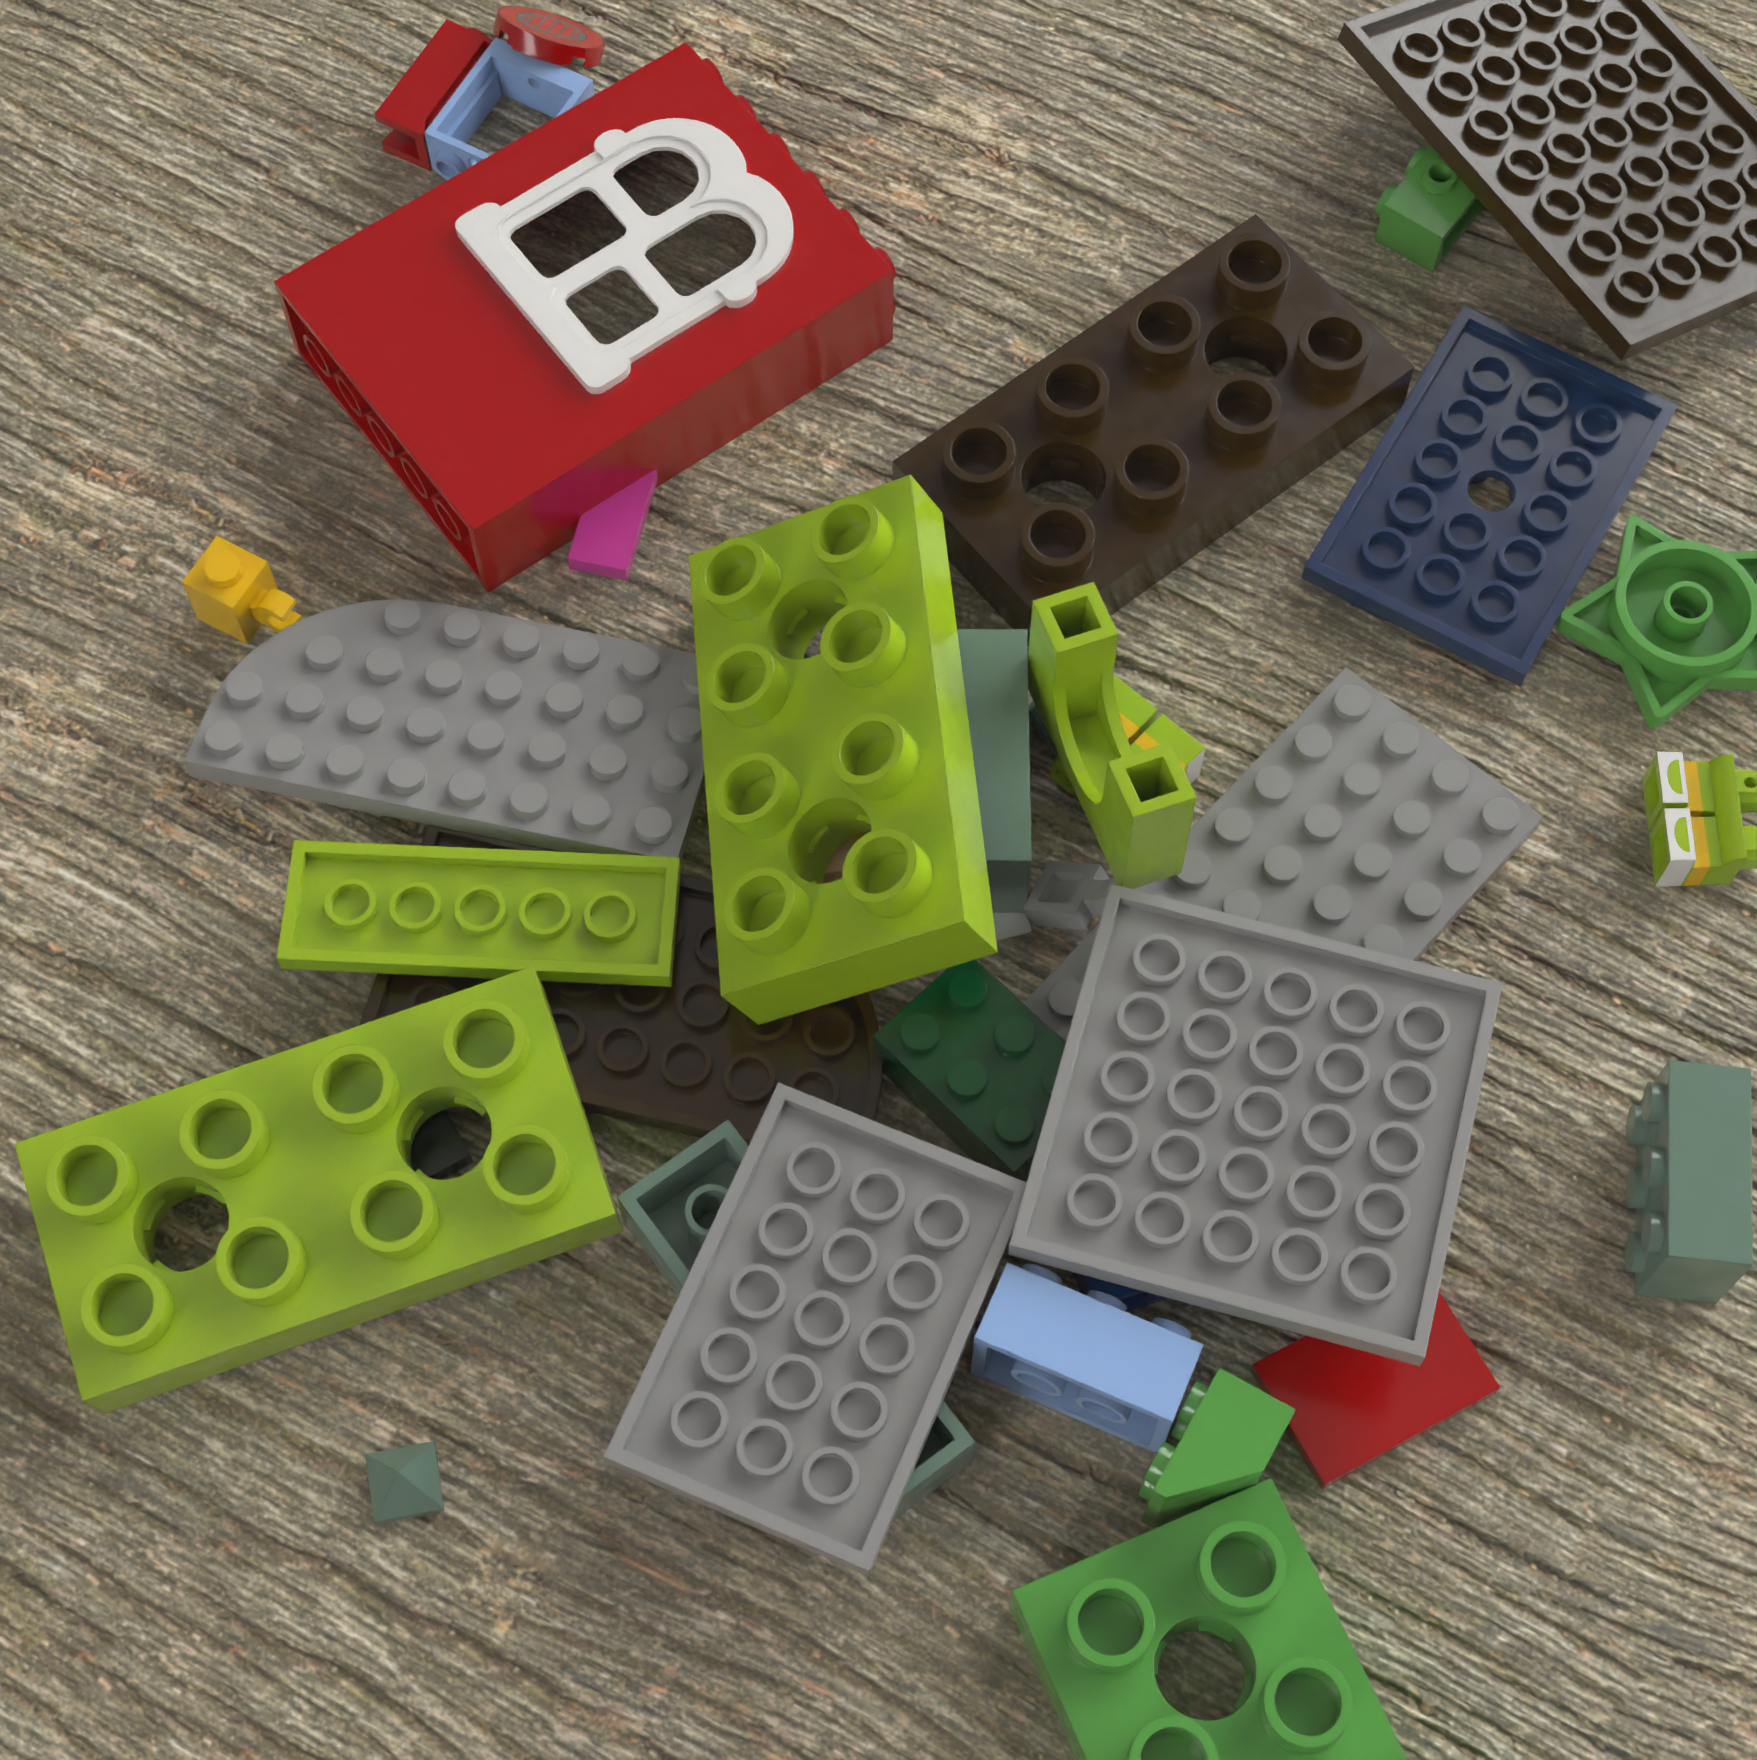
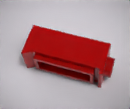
M448 19L445 20L375 112L377 122L394 129L392 132H389L382 142L384 151L430 172L432 171L424 132L492 43L493 39L476 28H466Z

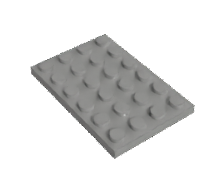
M778 1082L603 1456L605 1463L869 1576L1007 1251L1027 1182Z

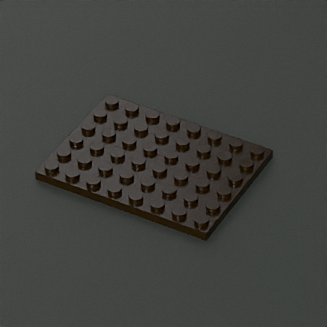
M1408 0L1344 23L1337 39L1621 361L1757 302V110L1653 0Z

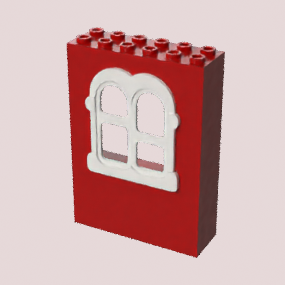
M687 42L274 281L297 353L488 593L572 541L580 516L656 468L658 481L655 488L892 341L893 313L896 310L893 301L896 271L887 253L882 248H873L860 234L859 227L849 211L844 208L838 209L829 200L817 176L810 170L803 171L791 158L784 140L776 132L769 133L760 124L748 100L742 95L735 96L723 83L722 76L715 64L708 58L702 60ZM669 150L683 154L694 163L698 171L699 181L694 192L685 200L660 215L650 216L644 213L614 178L615 173L653 151ZM584 191L595 193L625 227V235L553 278L543 277L513 243L511 235ZM711 214L731 215L740 218L748 224L756 239V245L751 256L737 268L689 296H682L676 293L645 256L647 250L694 221ZM622 270L631 277L656 306L658 313L653 319L611 344H601L569 309L566 301L571 295L609 272Z

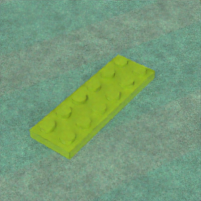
M294 840L276 959L281 969L497 979L534 966L540 981L671 987L681 879L680 857Z

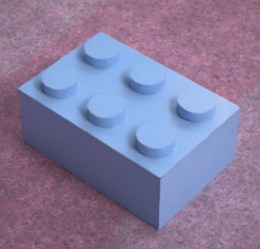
M1007 1262L974 1337L970 1374L1157 1453L1162 1443L1167 1439L1203 1344L1191 1340L1192 1333L1176 1322L1164 1318H1154L1151 1323L1127 1313L1126 1305L1109 1294L1091 1290L1087 1295L1067 1288L1061 1285L1062 1279L1047 1268L1030 1263L1024 1264L1023 1268Z

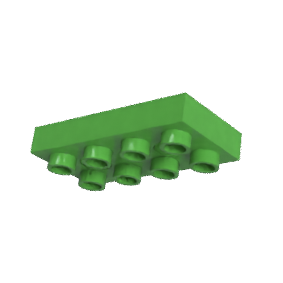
M1272 1478L1012 1590L1009 1603L1010 1610L1076 1760H1407ZM1202 1632L1221 1639L1231 1647L1238 1656L1245 1673L1243 1675L1241 1694L1233 1706L1236 1712L1222 1719L1203 1721V1719L1191 1718L1181 1714L1165 1700L1158 1688L1155 1676H1158V1665L1161 1655L1169 1645L1166 1642L1168 1639L1181 1633Z

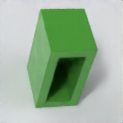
M1421 145L1412 156L1406 168V177L1399 186L1393 182L1390 183L1376 205L1375 213L1380 216L1374 240L1433 273L1485 206L1432 146L1427 148Z

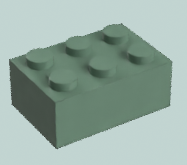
M1669 1060L1655 1081L1647 1082L1643 1098L1638 1105H1631L1628 1112L1626 1138L1629 1145H1636V1168H1630L1627 1176L1626 1204L1629 1208H1636V1231H1631L1627 1238L1625 1266L1627 1272H1635V1295L1716 1304L1753 1265L1751 1069Z

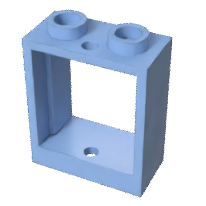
M495 37L424 132L432 169L444 179L449 180L491 155L467 143L502 95L556 118L594 95L593 80L563 66L541 61L512 49V46L507 44L506 41Z

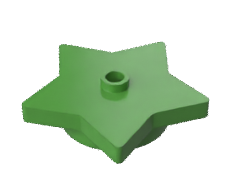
M1635 515L1629 516L1622 532L1613 579L1565 609L1559 616L1556 630L1622 667L1645 721L1651 729L1660 727L1708 689L1757 690V551L1724 552L1714 546L1697 541L1675 540Z

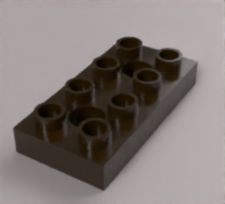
M1255 214L893 460L892 481L910 474L943 514L948 560L1012 629H1027V645L1029 646L1033 600L1094 582L1109 615H1113L1401 409L1415 367ZM1229 357L1247 358L1266 367L1274 378L1268 381L1259 375L1245 372L1233 373L1221 378L1214 373L1210 365L1218 360ZM1056 480L1068 481L1078 484L1089 491L1096 499V503L1083 511L1074 505L1063 502H1050L1037 506L1026 494L1041 483Z

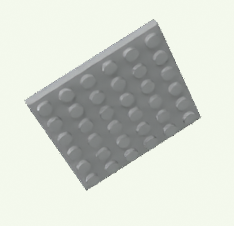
M1110 883L1010 1240L1008 1255L1421 1366L1426 1356L1503 983Z

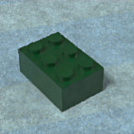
M975 959L947 968L873 1035V1050L883 1059L882 1073L971 1160L1027 1182L1066 1043L983 964Z

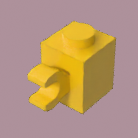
M219 536L214 538L182 581L197 619L247 645L262 624L278 633L303 619L300 614L292 611L297 604L296 599L278 590L268 561Z

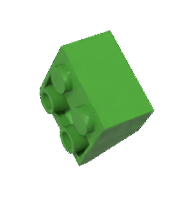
M1220 1367L1209 1387L1196 1381L1178 1414V1420L1170 1434L1180 1440L1177 1447L1175 1448L1163 1442L1144 1477L1145 1481L1138 1495L1149 1502L1141 1521L1153 1528L1162 1526L1256 1485L1296 1409Z

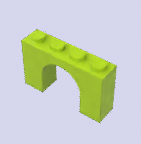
M1091 582L1033 600L1028 649V690L1117 885L1135 889L1182 873L1197 796L1171 742L1133 753L1119 715L1114 690V665L1119 633L1095 583Z

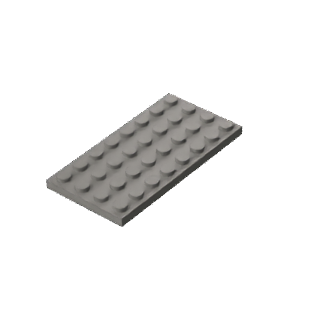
M1345 667L1190 828L1182 873L1135 888V890L1417 961L1535 832L1543 816ZM1099 924L1023 1002L1065 1043Z

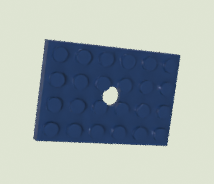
M1463 305L1305 564L1301 578L1521 687L1556 625L1560 614L1565 609L1671 421L1678 405ZM1488 477L1497 478L1509 487V498L1512 503L1500 511L1483 510L1476 506L1469 498L1468 485L1470 483L1478 484L1484 482Z

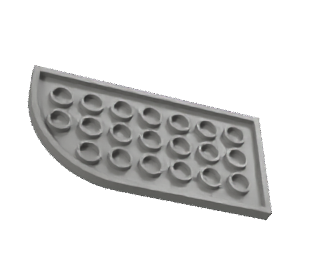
M390 599L348 604L320 612L286 627L261 643L244 657L228 674L216 691L184 762L188 776L515 843L560 852L680 857L681 862L705 787L696 653L422 600Z

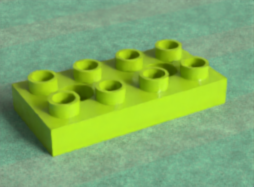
M910 474L859 494L837 499L829 505L742 537L728 539L717 546L690 555L689 569L721 996L759 1025L998 953L941 510ZM825 626L820 640L821 653L804 659L810 641ZM868 832L858 839L849 850L843 864V878L834 882L824 883L825 869L833 853L851 837Z
M534 966L15 1143L80 1395L83 1402L105 1414L624 1231L544 988ZM465 1107L473 1109L482 1117L486 1115L490 1119L492 1129L490 1144L485 1151L483 1159L469 1172L453 1179L436 1180L425 1175L420 1169L417 1171L413 1170L411 1163L413 1139L421 1125L432 1115L448 1108ZM200 1195L210 1196L219 1201L223 1206L226 1205L229 1214V1227L218 1244L216 1254L208 1262L195 1269L178 1272L166 1267L160 1260L156 1259L154 1250L156 1231L162 1218L173 1206L187 1198Z

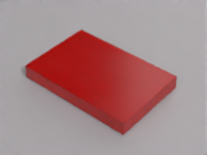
M1440 1291L1438 1293L1426 1356L1421 1366L1304 1336L1254 1363L1250 1369L1263 1392L1296 1409L1286 1431L1321 1490L1491 1397L1500 1389L1499 1384Z

